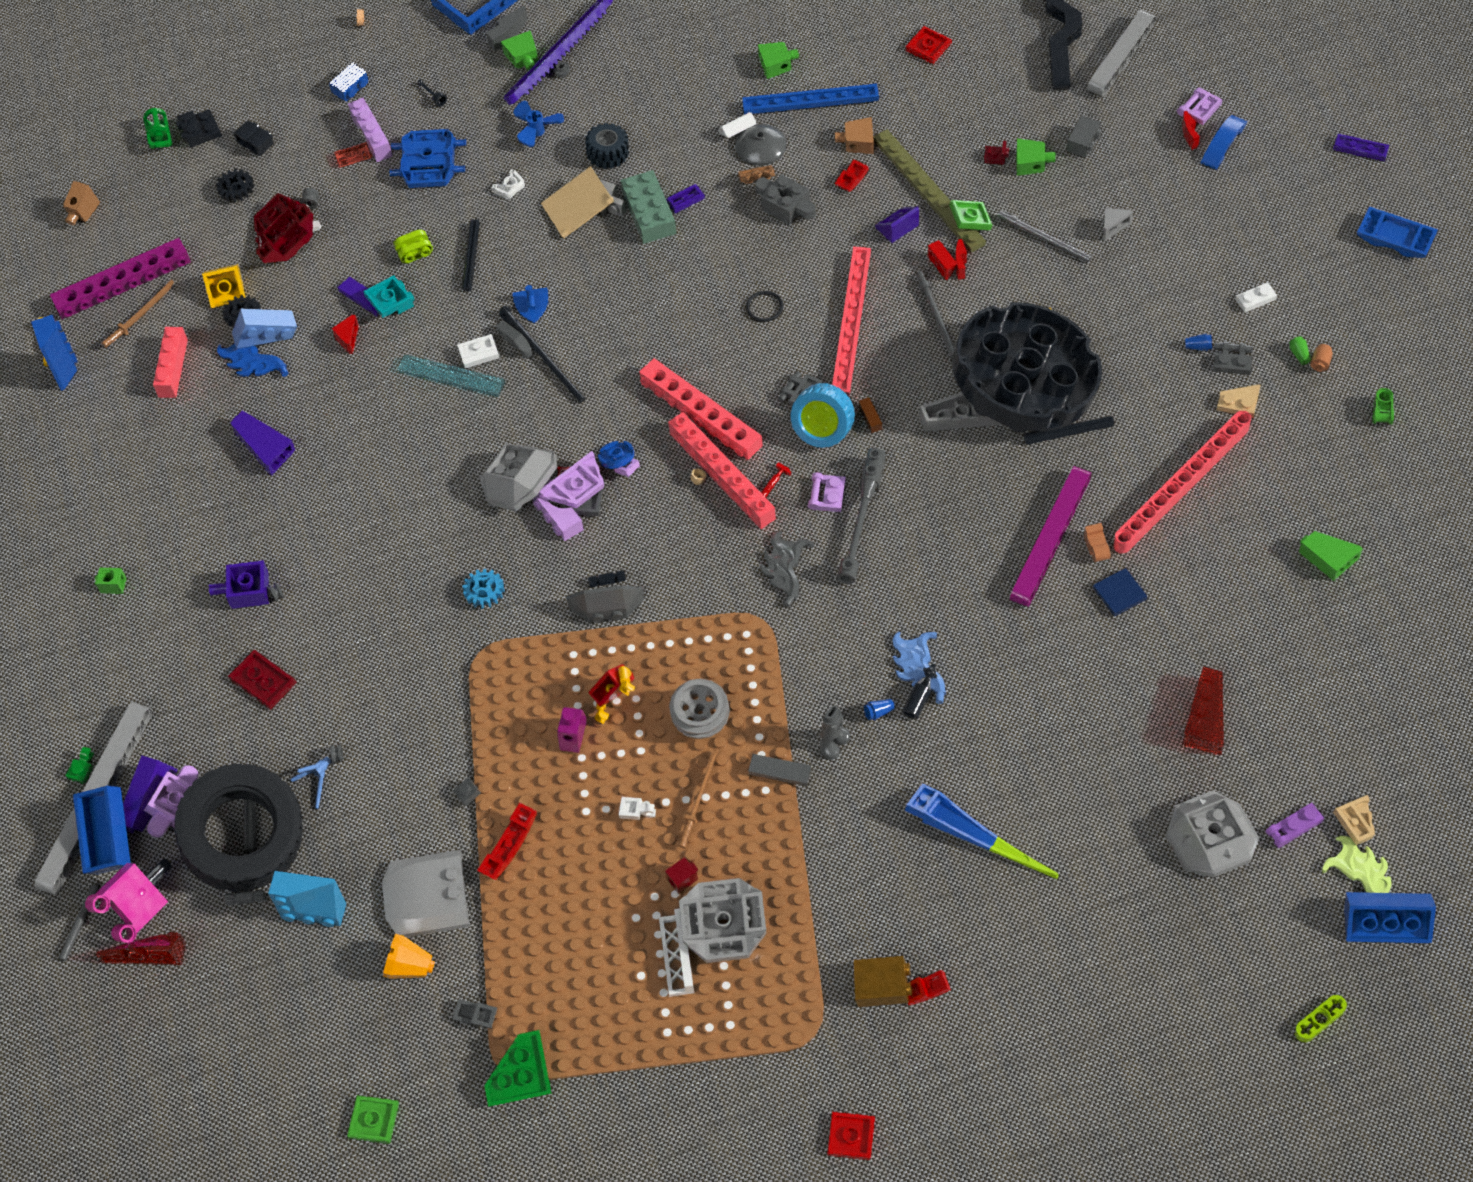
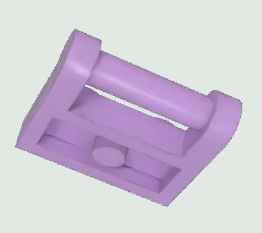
M1196 88L1189 100L1177 109V113L1183 117L1184 112L1188 111L1197 123L1204 125L1222 105V99L1202 88ZM1198 99H1201V100L1199 101V103L1191 110V109H1190L1191 106H1192Z
M818 472L813 473L811 479L813 485L808 508L812 510L841 512L846 477L823 475ZM820 483L826 484L823 502L818 501Z

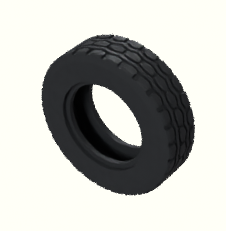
M242 763L231 764L206 772L204 776H200L192 783V786L188 787L183 794L184 797L180 799L177 806L178 810L174 820L175 836L183 862L193 875L198 879H202V882L209 886H215L216 889L229 890V892L251 891L254 888L258 887L259 889L268 885L269 882H272L275 871L286 872L290 864L294 862L302 842V814L297 797L291 791V787L285 781H282L280 776L274 772L271 773L270 770L261 766L256 767V765L252 764L242 765ZM236 799L251 800L260 804L269 812L274 822L268 841L259 850L244 856H230L217 851L211 846L205 836L206 823L212 812L220 805Z

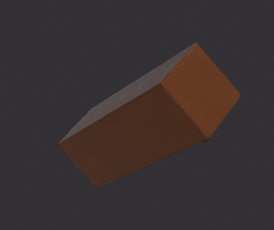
M870 398L859 400V409L870 432L874 433L882 430V422Z

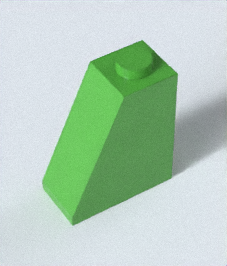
M1314 531L1301 539L1299 553L1334 581L1360 559L1363 548L1359 545Z

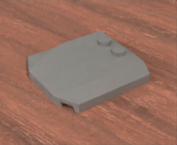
M461 850L390 861L382 880L385 919L395 934L407 938L470 927Z

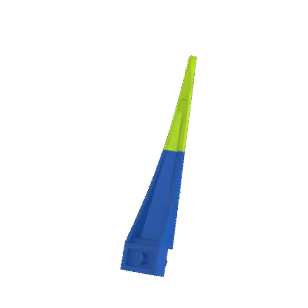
M922 783L906 804L905 811L923 819L922 822L1048 876L1058 878L1057 872L999 838L954 804L942 792Z

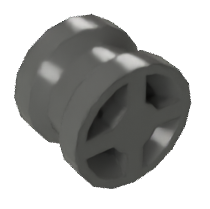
M305 188L302 191L300 203L308 205L309 209L317 208L319 192L313 188Z

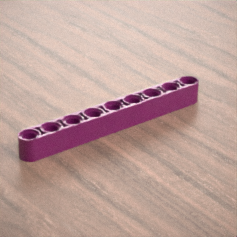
M1073 466L1011 592L1010 601L1029 607L1090 482L1092 472Z

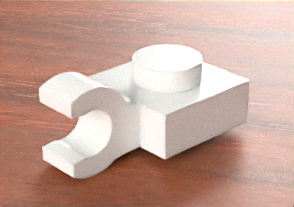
M622 797L619 818L640 820V815L655 818V805L642 804V798Z

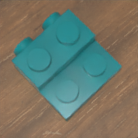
M394 275L364 291L365 297L382 318L395 311L401 314L414 307L413 301L415 299L410 291L407 292L404 283L401 280L398 281Z

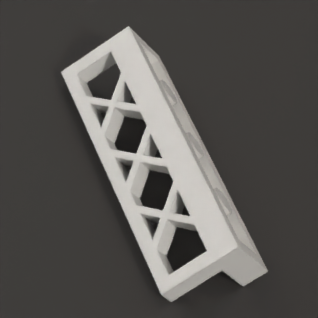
M680 908L674 909L675 915L659 917L669 997L694 993L688 946L683 943ZM676 921V929L672 933L665 929L664 923ZM672 939L679 943V947L675 952L667 948L668 943ZM674 958L682 964L677 972L670 968V963ZM678 977L684 982L685 988L673 990L672 983Z

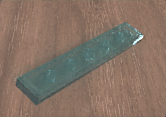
M404 354L398 367V371L401 373L499 397L505 384V380L502 378Z

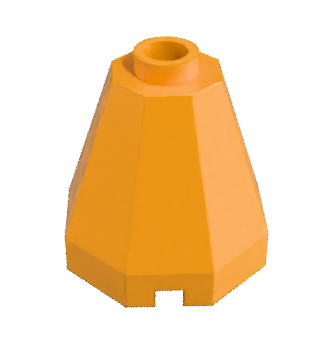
M395 934L387 956L383 977L389 979L426 977L427 973L432 974L435 961H431L432 955L406 937Z

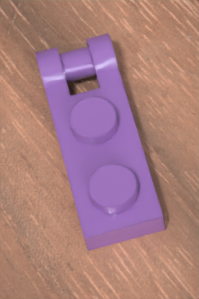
M1310 803L1279 823L1271 825L1265 832L1275 840L1274 844L1280 848L1322 823L1324 817L1313 803ZM1282 831L1285 835L1281 836L1279 832Z

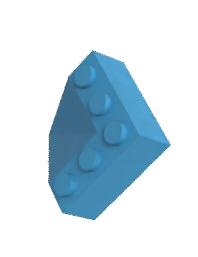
M279 871L274 872L268 894L283 920L289 922L299 920L306 924L320 923L326 927L341 926L346 902L335 879Z

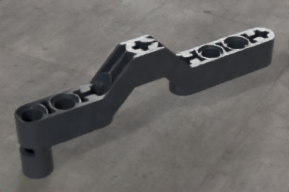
M1045 0L1046 14H1050L1064 23V27L1055 35L1049 36L1052 90L1070 89L1068 46L1082 35V14L1063 0Z

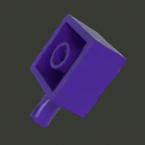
M264 560L226 565V582L209 584L210 596L226 594L231 609L269 604V572Z

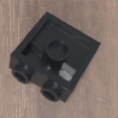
M210 109L195 115L192 110L177 116L178 121H176L178 130L183 131L181 136L184 143L188 142L190 148L222 136Z

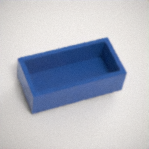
M103 786L73 794L83 874L98 875L121 869L126 863H131L121 787Z

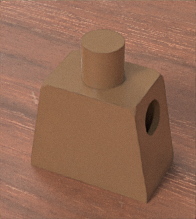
M872 117L846 122L845 132H835V143L845 142L847 152L874 154Z
M73 181L63 204V207L68 212V216L65 219L68 224L74 226L77 220L88 221L99 205L100 201L89 185Z

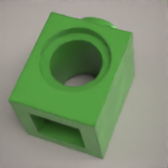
M99 568L98 575L95 576V585L100 593L123 594L126 576L122 568Z

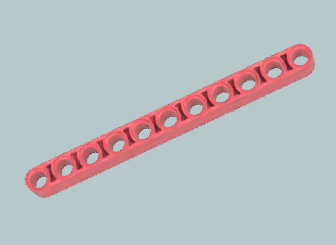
M1238 411L1115 533L1113 547L1116 552L1127 553L1249 431L1251 415L1248 412Z

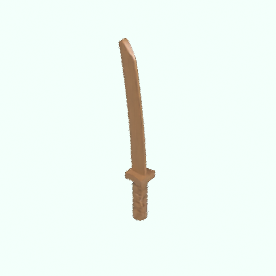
M170 280L125 324L119 323V329L106 338L102 345L107 348L119 336L123 334L127 336L129 334L127 329L170 290L174 281Z
M717 749L714 750L691 814L685 815L686 823L678 843L680 848L685 849L693 824L697 823L695 814L719 751Z

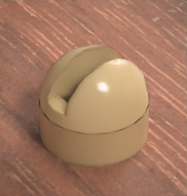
M694 469L692 471L691 481L695 485H701L705 481V471L702 469Z

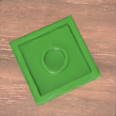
M950 201L949 206L958 228L991 230L993 225L983 202Z
M357 1095L348 1130V1139L390 1144L399 1102L397 1100Z

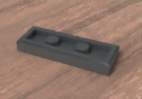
M753 754L748 774L807 786L811 765Z

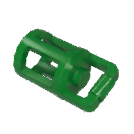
M151 108L145 111L143 121L149 148L170 147L172 140L166 112L160 108ZM152 114L154 122L147 120V117ZM158 114H161L163 116V118L160 121L158 118Z

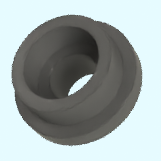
M559 62L557 65H554L553 71L557 77L564 78L569 74L570 66L566 62Z

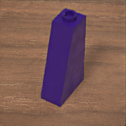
M243 410L231 422L234 433L270 475H273L295 451L291 439Z
M141 755L123 803L127 832L134 833L135 830L143 832L152 815L144 811L145 807L165 774L170 772L176 775L178 769L159 760Z

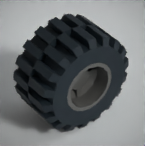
M614 123L598 124L597 127L593 126L591 131L587 132L585 137L586 155L591 164H596L598 168L603 167V169H607V167H610L612 169L614 166L618 167L620 163L626 161L625 158H628L629 153L628 135L624 129H621V126H615Z

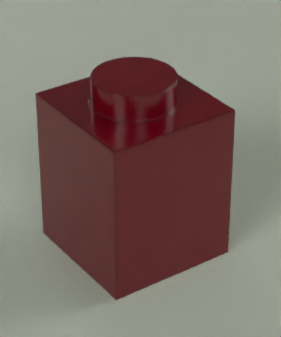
M684 857L665 870L666 880L679 894L698 880V868L692 861L688 862Z

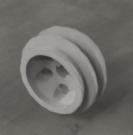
M701 678L689 680L680 685L673 693L669 704L672 722L677 730L685 736L695 739L709 738L720 732L726 725L730 713L727 695L721 686L711 680ZM709 697L713 700L711 702L706 701V698ZM688 705L689 709L684 711L683 707ZM716 709L715 713L711 714V711Z

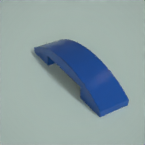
M1234 115L1229 116L1212 139L1201 160V164L1217 170L1228 148L1236 136L1240 135L1247 121Z

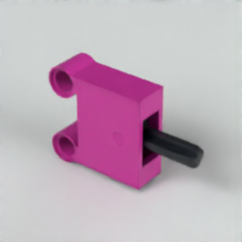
M164 858L145 876L134 863H126L96 894L87 897L85 907L89 912L105 913L111 906L125 922V924H117L113 927L111 932L113 939L117 942L130 943L134 941L137 933L168 903L154 884L172 865ZM97 899H99L101 902L100 907L98 909H96L95 907V901ZM125 928L127 930V934L125 938H122L121 933L122 930Z

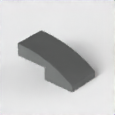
M458 999L452 1019L453 1021L492 1029L498 1008Z

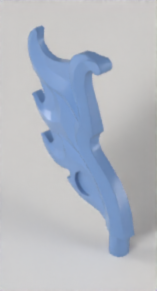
M900 632L894 635L893 646L899 651L901 657L893 656V660L904 671L902 673L896 671L898 678L903 681H913L912 686L914 687L915 683L925 677L923 668L930 667L928 663L931 661L927 641L930 638L936 639V632H926L921 634L919 638L912 640L902 639ZM936 672L938 676L937 678H931L930 690L936 694L935 702L942 704L944 695H946L943 678Z

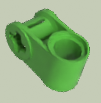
M1381 388L1377 391L1373 402L1372 423L1387 422L1389 425H1392L1394 420L1393 393L1387 388Z

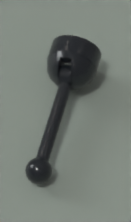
M419 79L417 81L418 86H422L433 95L432 101L434 104L441 107L446 103L447 96L442 92L434 93L424 84L423 80Z

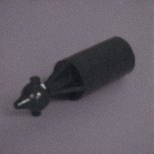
M935 664L923 668L925 677L915 683L902 710L905 716L911 719L919 718L931 693V678H937L938 676Z

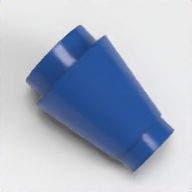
M1205 333L1185 338L1186 349L1201 351L1212 349V335Z
M892 699L870 701L864 705L866 718L874 721L895 709Z

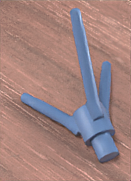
M328 757L319 760L314 765L298 769L297 772L300 774L290 779L291 782H294L310 773L319 777L315 809L319 808L325 770L331 763Z

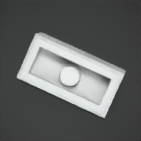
M749 112L723 125L718 131L723 136L730 138L754 126L756 121L752 113Z

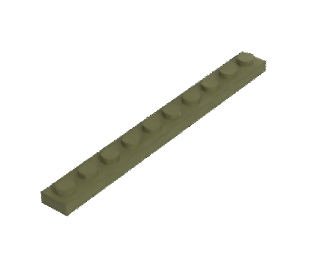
M888 129L873 136L875 144L957 238L963 240L964 246L971 253L986 245V240L976 229L958 228L949 206L950 199Z

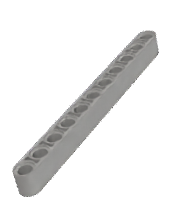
M134 702L129 704L82 792L103 786L115 787L151 718L152 709L150 707ZM73 808L35 880V888L56 895L80 853L75 808Z

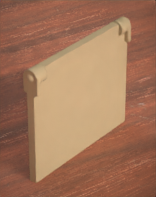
M590 166L544 200L541 205L558 229L561 237L566 238L612 204L614 200Z

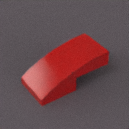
M1185 111L1182 120L1183 135L1189 147L1194 150L1198 148L1200 136L1195 131L1196 121L1188 111Z
M853 159L848 169L842 171L835 185L848 192L852 191L864 178L869 167Z
M962 239L958 240L956 246L955 261L957 266L955 269L958 280L965 279L964 264L967 263V251Z
M939 970L923 979L918 977L908 982L911 983L912 995L908 996V1005L921 1003L950 991L951 989L944 971Z

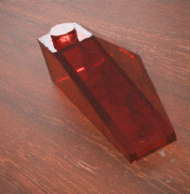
M169 932L168 934H159L97 951L96 956L101 963L182 965L186 942L179 933Z

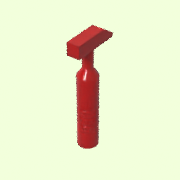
M779 462L775 467L779 469V472L772 476L761 491L765 498L779 481V476L782 472L791 476L790 469Z

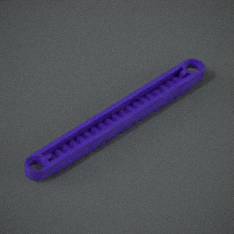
M597 0L504 95L503 98L507 104L511 105L520 99L521 96L528 95L529 91L533 90L534 86H537V82H541V78H544L545 74L554 68L553 65H557V61H561L562 57L566 56L567 52H570V48H573L574 44H577L578 40H581L582 36L586 35V32L590 31V28L594 27L595 23H598V19H602V15L606 14V9L613 0Z

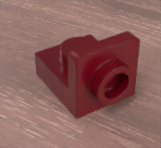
M1003 141L1002 147L985 146L984 164L1005 165V158H1009V148L1006 147L1007 141Z

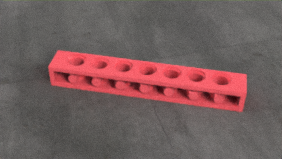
M655 358L639 371L640 382L645 388L651 389L657 397H662L671 407L677 408L681 413L683 412L697 426H702L712 437H717L723 445L732 448L738 456H743L749 460L763 446L762 436Z
M683 412L668 422L670 435L760 529H763L776 519L775 507Z

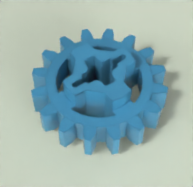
M483 569L482 573L476 570V575L470 573V579H465L466 585L462 586L464 597L467 598L468 603L473 602L475 608L479 604L481 609L486 604L490 608L492 602L497 604V598L502 599V592H505L503 579H500V575L498 573L494 575L493 570L487 573L486 569Z

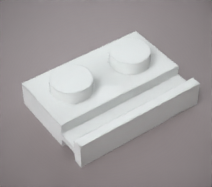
M492 334L457 344L465 368L499 358Z

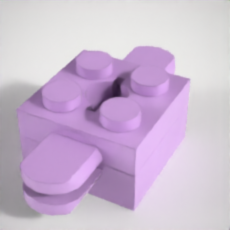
M184 766L177 776L167 772L145 807L144 811L152 815L147 825V831L152 837L158 838L163 836L169 826L174 828L175 814L178 810L177 806L180 799L184 797L185 791L198 778V771L193 766Z

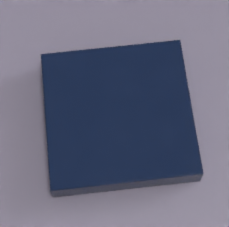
M1126 568L1093 585V589L1114 617L1147 600V595Z

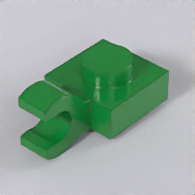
M82 747L79 760L73 759L65 776L68 780L86 784L93 769L90 761L94 753L90 752V748Z

